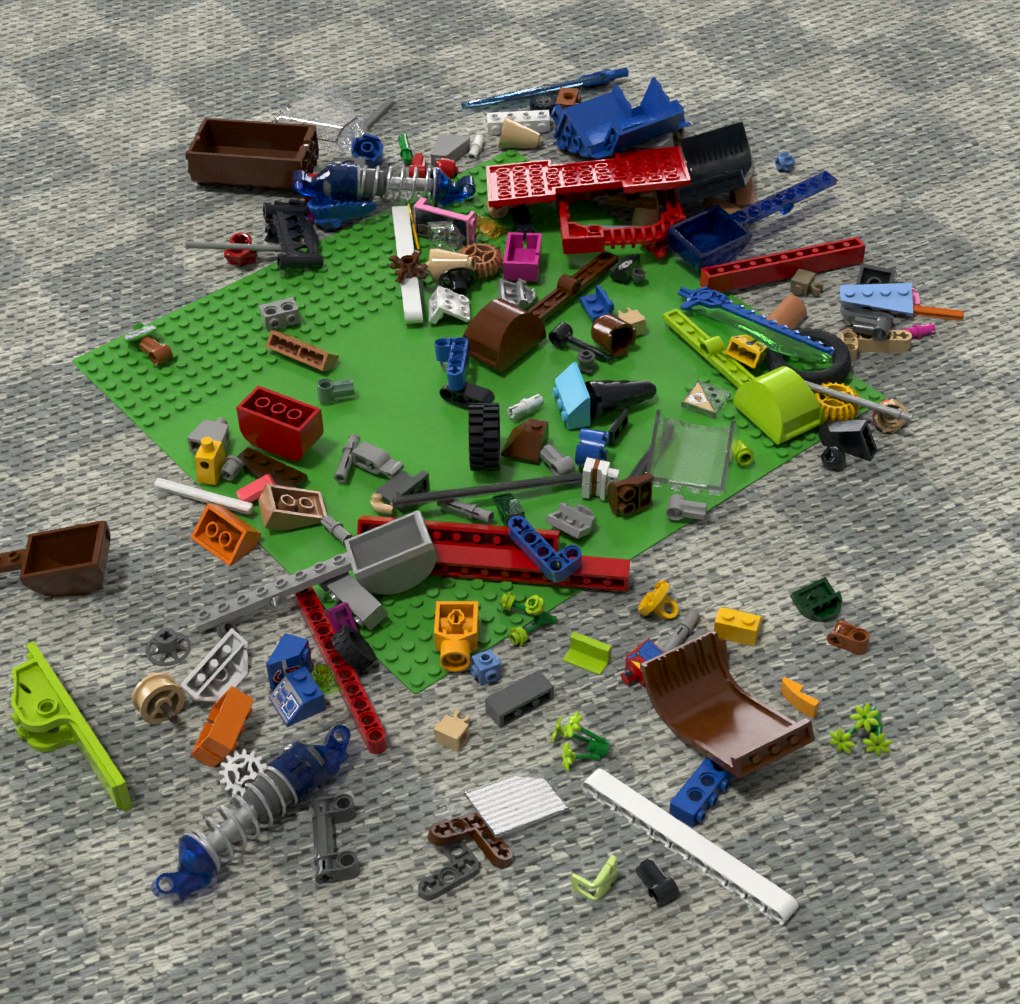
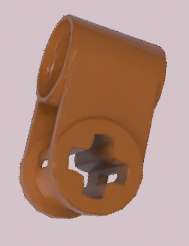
M841 620L835 624L834 631L827 635V641L829 644L853 654L863 655L868 652L870 635L867 630Z

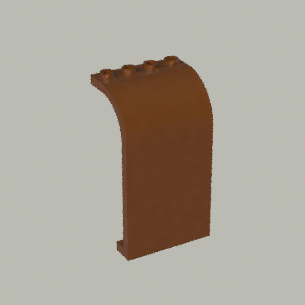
M714 630L640 664L651 703L669 729L677 737L739 779L815 741L812 723L809 719L805 718L795 722L745 692L736 683L725 664L718 633Z

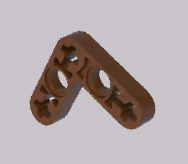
M478 813L434 823L431 825L427 835L429 842L436 846H444L472 838L489 861L498 868L508 867L513 857L512 850L499 834L494 835L496 830L491 831L490 828L493 826H488L486 823L489 821L483 820L486 817ZM453 827L460 828L463 832L456 831ZM484 838H489L494 843L487 842L484 840Z

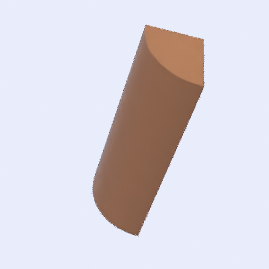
M789 294L766 319L776 320L777 325H787L789 330H794L807 315V309L798 297ZM760 327L754 333V338L767 344L768 348L772 341L779 336Z
M271 330L265 346L322 371L330 370L339 358V355Z

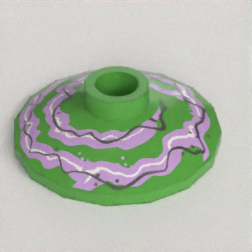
M142 322L132 326L133 330L124 337V340L134 341L152 334L158 328L156 325L143 326Z

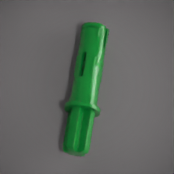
M401 134V137L400 135L398 136L401 149L400 156L405 165H411L413 154L409 146L408 136Z

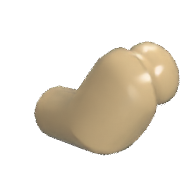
M372 494L370 504L376 512L389 515L394 514L395 506L393 509V506L384 504L381 501V494Z

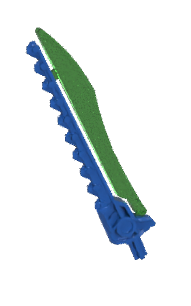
M707 286L698 288L695 291L680 287L678 295L687 299L684 304L680 305L681 310L692 311L694 315H703L736 328L773 351L797 358L824 361L829 364L833 363L832 354L835 349L833 347H824L821 341L813 342L810 336H801L798 330L790 331L787 325H777L776 320H767L765 315H756L754 310H745L743 305H735L732 299L729 300L726 295Z

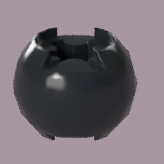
M832 445L827 447L821 454V460L826 468L836 470L846 461V456L843 449Z

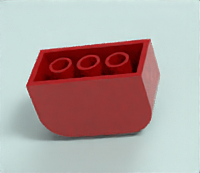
M257 386L236 407L240 431L250 444L291 461L301 459L324 433L320 408L261 386Z

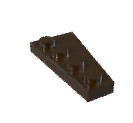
M247 447L237 456L244 463L243 469L250 475H254L257 479L270 474L276 485L300 488L308 481L307 474L250 447Z

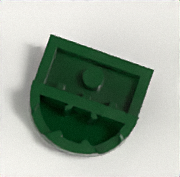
M826 577L790 595L799 612L810 620L818 622L827 621L834 618L840 612L842 603L840 591L835 593Z

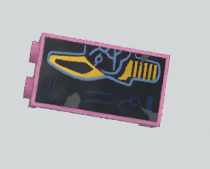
M422 197L413 206L417 234L463 247L476 242L478 234L476 232L477 219L475 218L474 211H471L466 216L428 206L427 199Z

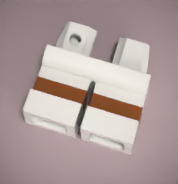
M587 457L583 468L581 497L589 498L590 495H597L604 501L608 493V484L610 482H618L620 470L610 468V462Z

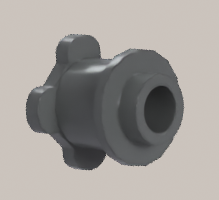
M589 350L579 352L577 359L580 372L593 373V368L596 367V362L594 361L595 354Z

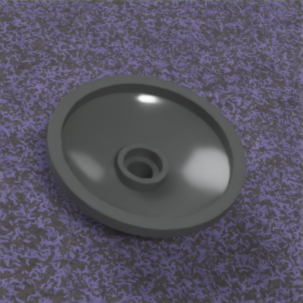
M852 306L840 307L842 316L852 324H854L855 316L872 320L884 317L890 322L894 318L891 314L873 309Z

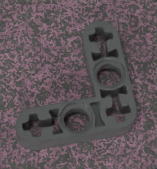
M464 841L439 846L451 864L419 882L418 893L423 900H434L479 873V861ZM453 848H461L463 850L459 855L450 853ZM465 864L473 865V869L465 868ZM453 875L455 880L453 882H445L443 877ZM425 887H433V891L429 892L428 890H425Z

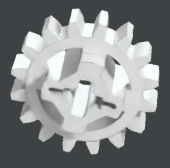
M243 749L241 755L234 751L233 758L229 755L226 756L228 763L222 762L221 768L224 770L219 771V777H224L220 780V785H227L225 787L226 793L231 790L233 791L232 794H240V797L243 798V793L246 790L242 787L245 786V783L252 784L258 778L257 773L252 769V765L256 766L258 772H263L264 767L267 766L266 763L260 764L262 761L261 756L255 758L254 751L247 755L246 749ZM244 761L243 763L235 764L236 762ZM247 768V775L240 781V773L242 774ZM228 774L234 777V785L229 780Z

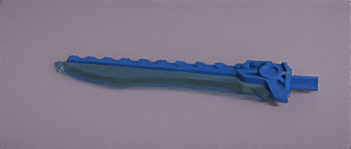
M626 67L616 70L598 71L583 75L575 80L462 102L461 105L462 109L558 90L561 87L568 88L577 85L588 86L607 83L618 78L628 77L629 70Z

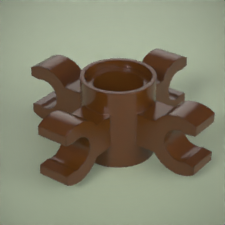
M414 250L412 255H405L401 259L396 255L389 257V261H392L389 268L397 269L395 275H398L395 282L403 283L405 278H413L416 275L425 279L429 275V273L424 272L428 265L421 264L422 259L419 258L422 252Z

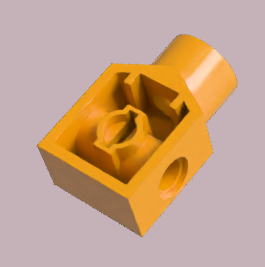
M436 601L434 640L435 650L440 651V665L451 672L463 671L470 665V653L478 650V601Z

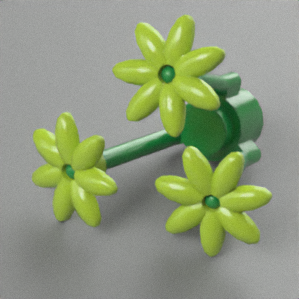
M866 703L864 709L859 705H855L858 714H852L850 718L858 720V722L846 734H843L841 728L837 729V733L834 731L829 732L833 738L829 743L837 745V752L844 750L847 754L851 753L849 747H855V744L849 741L851 735L862 726H864L867 732L870 729H876V735L872 732L870 733L871 740H863V743L868 745L866 752L869 753L875 750L876 756H880L881 750L885 753H890V749L887 746L893 743L891 740H884L885 733H881L883 724L880 722L882 714L875 706L870 708L869 703Z
M579 711L574 716H569V723L564 727L560 726L563 717L558 718L551 742L554 743L557 734L564 735L565 738L569 736L570 738L573 737L587 742V750L591 751V754H575L570 749V742L563 744L564 753H562L561 757L563 758L562 766L565 767L566 771H569V765H572V761H575V759L599 761L600 757H606L610 745L609 740L581 727L579 722L582 716H579ZM574 731H575V732H579V731H580V732H582L583 734H585V735H587V736H589V737H591V738H588V737L579 735V734H577V733H574Z

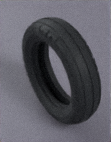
M816 328L794 329L795 331L798 330L801 336H810L813 342L821 341L824 347H833L835 349L832 356H830L834 364L821 371L798 370L787 364L783 359L786 354L792 351L809 348L781 336L776 337L770 344L766 354V364L769 372L781 366H786L794 370L803 380L818 385L822 383L827 385L828 382L841 384L849 374L851 368L849 349L839 337L830 332Z

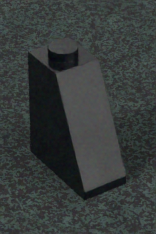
M867 420L825 421L818 432L823 446H839L843 449L844 453L870 462L878 451Z

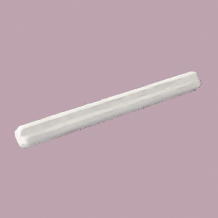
M157 478L156 482H154V486L158 490L223 506L224 508L248 515L252 514L254 510L253 504L161 478Z

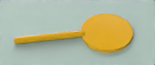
M408 204V209L412 220L411 226L415 239L417 250H420L418 237L415 229L413 213L410 204Z

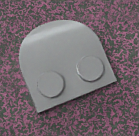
M520 278L517 283L500 279L498 282L499 298L522 309H526L532 304L536 297V292L534 288L530 289L526 286L527 282Z
M565 502L560 503L558 511L547 515L546 522L552 525L554 529L562 530L568 533L570 537L578 539L591 533L595 517L591 509L577 504L576 507H570Z

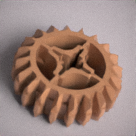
M473 243L463 247L458 252L475 257L476 270L474 272L479 280L481 278L487 279L488 276L493 277V274H498V271L501 270L503 263L502 254L498 247H494L493 244Z

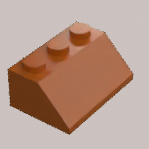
M207 503L190 538L231 566L255 548L262 533L223 506Z

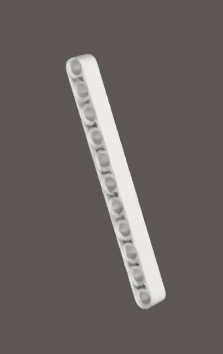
M408 205L392 207L397 256L400 259L405 255H412L414 251ZM416 275L413 278H405V281L401 283L405 324L423 323L418 276Z
M598 768L582 783V789L585 793L589 792L601 804L611 807L610 810L621 817L624 816L629 819V823L638 829L642 828L645 830L648 836L664 843L665 847L673 853H679L684 857L685 861L694 867L696 865L701 868L704 874L720 881V885L731 892L734 891L739 894L740 898L751 906L754 904L760 909V912L770 919L773 917L779 921V925H784L798 909L797 901L790 894L606 771Z

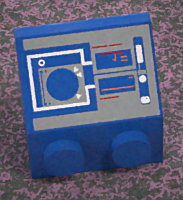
M305 666L286 674L268 697L286 727L326 710L324 694Z

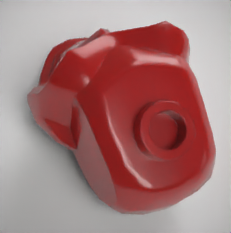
M243 232L235 233L230 237L229 243L252 244V237ZM225 250L224 257L231 265L252 264L256 261L257 251Z

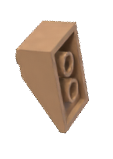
M266 484L258 499L264 527L268 529L284 531L319 524L323 519L322 517L324 515L327 516L320 491Z

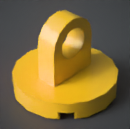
M664 579L658 581L654 585L655 590L647 592L641 600L638 612L642 616H647L653 611L663 620H670L676 617L679 607L666 594L670 584ZM664 605H668L671 608V614L665 612Z

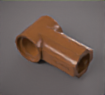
M145 336L139 343L140 349L149 355L152 363L156 366L173 358L170 347L167 344L161 345L152 337Z

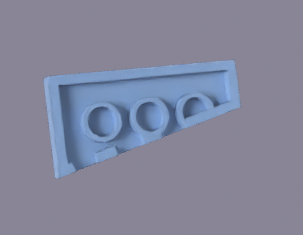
M912 283L840 285V304L860 308L869 307L876 311L886 310L891 311L890 313L892 314L902 313L913 317Z

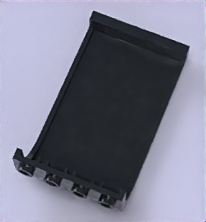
M743 121L680 139L691 178V184L675 188L680 205L746 187L754 169Z

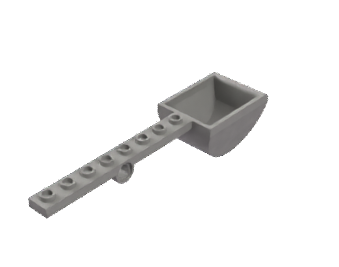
M420 511L412 512L344 541L347 549L346 553L338 554L329 560L318 562L312 567L299 570L295 574L280 578L271 584L260 586L254 591L241 594L237 598L222 602L208 610L200 611L194 615L197 630L201 633L222 622L230 621L266 605L272 611L283 610L287 606L288 596L350 570H353L358 583L372 593L395 594L415 587L426 579L436 563V551L422 513Z

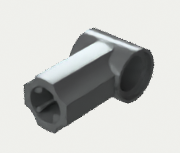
M855 316L852 331L854 333L870 335L877 341H884L887 339L891 322L884 317L872 320Z

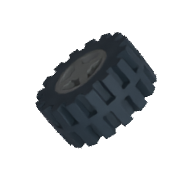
M549 93L533 95L530 98V111L549 110L551 115L557 100L556 96H553V94L549 95Z

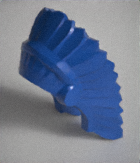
M325 194L313 197L307 203L310 212L314 216V222L325 230L333 227L339 228L343 222L351 218H364L365 215L376 209V203L370 201L369 198H361L360 201H357L355 197H339L340 202L337 203L334 202L335 197L331 196L329 198Z

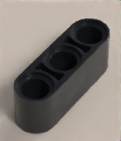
M447 381L439 391L440 396L445 401L468 409L470 403H493L495 400V395L491 390L469 382L465 383V387L462 390L452 391L449 389Z

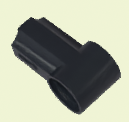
M645 859L636 868V874L648 888L649 896L653 897L658 903L657 907L680 895L676 882L671 877H666L653 859Z

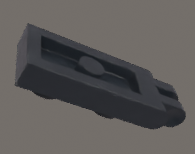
M512 208L511 216L517 233H523V238H526L527 233H534V226L528 208Z

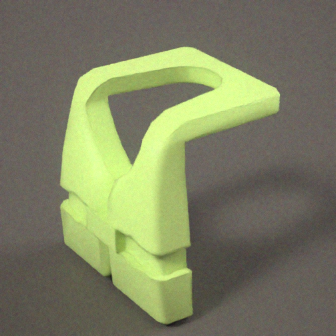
M614 855L610 856L593 883L573 873L571 876L572 891L591 901L601 899L609 891L611 884H614L618 878L617 857ZM578 884L589 889H597L595 895L592 896L585 890L581 889L578 886Z

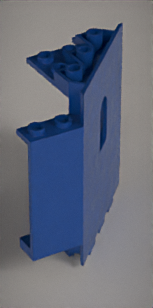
M655 77L651 79L641 104L634 108L631 107L630 102L625 98L623 91L615 84L610 93L562 109L560 104L555 105L551 113L557 125L553 135L557 141L553 142V144L557 148L568 149L569 152L580 153L581 156H590L596 159L691 125V123L685 121L683 106L679 104L677 99L670 102L668 95L665 94L661 84Z

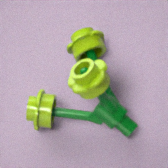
M511 591L508 595L503 594L499 603L502 606V610L511 611L512 607H516L534 616L535 624L524 630L521 626L510 629L509 639L512 644L523 646V643L528 640L527 634L549 623L556 624L557 617L544 611V600L540 596H531L526 600L525 606L515 602L516 596L512 595Z

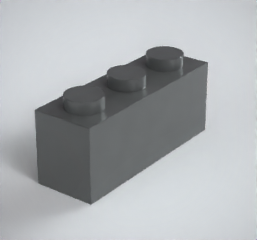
M538 670L486 698V713L502 728L553 700L554 686Z

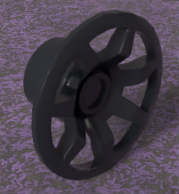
M452 268L440 276L439 283L443 288H448L457 294L465 296L468 293V287L476 282L477 275L469 268ZM457 271V276H454L452 272Z

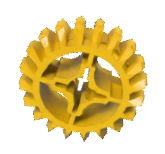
M828 382L827 385L821 384V386L859 397L855 389H851V386H845L844 383L837 384L836 382L832 384ZM813 391L820 403L825 421L853 420L857 416L860 408L859 405Z

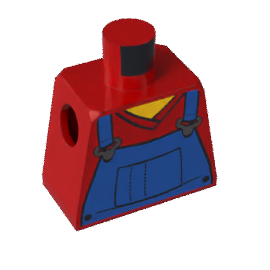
M650 638L627 655L626 671L621 673V679L626 685L637 680L645 688L640 664L664 653Z

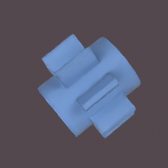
M788 151L778 154V158L775 159V166L778 170L789 171L795 165V158L792 154L788 155Z

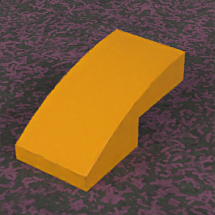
M784 677L781 685L782 695L796 709L814 719L818 713L819 700L804 694L803 685Z

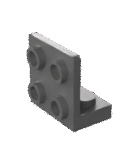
M422 470L417 475L411 477L405 472L400 471L378 488L376 493L381 494L382 499L391 503V497L427 493L430 491L429 473ZM399 505V509L402 511L408 508V505H406V507L405 505L404 507L402 505L400 507Z

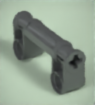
M349 794L316 797L311 802V807L314 810V816L312 817L314 864L317 866L315 881L318 884H326L354 879L360 874L356 853L351 850L334 853L333 824L347 823L356 817L353 798Z

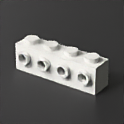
M549 110L487 113L488 135L501 134L505 117L536 132H550Z

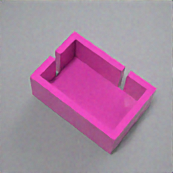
M508 232L503 260L504 280L515 281L520 278L524 281H538L542 255V233H527V249H524L523 233Z

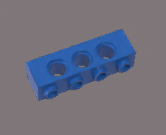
M706 757L671 800L669 814L693 828L697 822L701 823L704 820L708 807L715 806L720 792H726L731 778L736 776Z

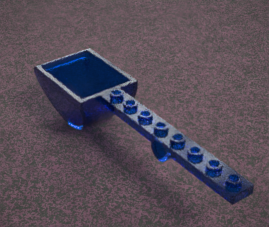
M823 171L732 214H729L717 205L670 226L667 229L668 244L678 256L701 275V268L729 263L748 245L753 234L745 228L746 226L778 211L783 215L788 214L793 209L795 203L836 185L837 179L829 172Z

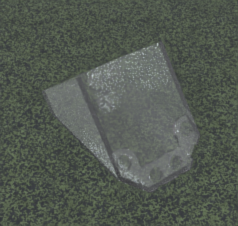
M326 76L276 113L274 117L276 123L316 125L319 150L351 154V145L355 138L363 137L365 134L371 135L329 76Z
M657 410L646 474L654 476L652 486L661 487V485L669 486L671 490L683 492V489H689L690 493L702 495V492H708L709 495L715 496L725 493L740 435V429L736 421L731 420L730 427L717 428L683 423L681 420L666 418L661 410Z

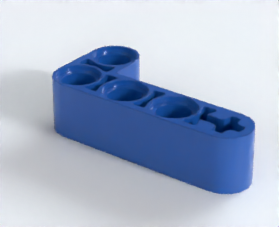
M464 337L437 339L434 342L436 360L448 362L446 370L448 387L452 391L462 390L465 387L470 361L468 339Z
M517 515L509 519L508 526L511 539L549 580L555 583L561 582L581 567L582 553L578 546L568 545L557 553L524 517Z

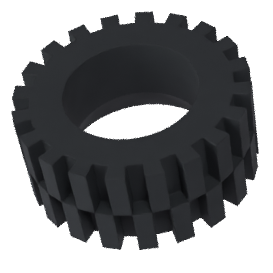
M470 403L468 420L470 471H500L499 403Z

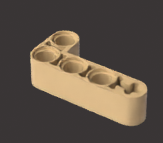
M845 329L841 332L840 339L848 347L851 363H853L857 359V352L906 353L910 350L912 334L905 330H889L887 339L877 341L870 335L854 333L852 329Z

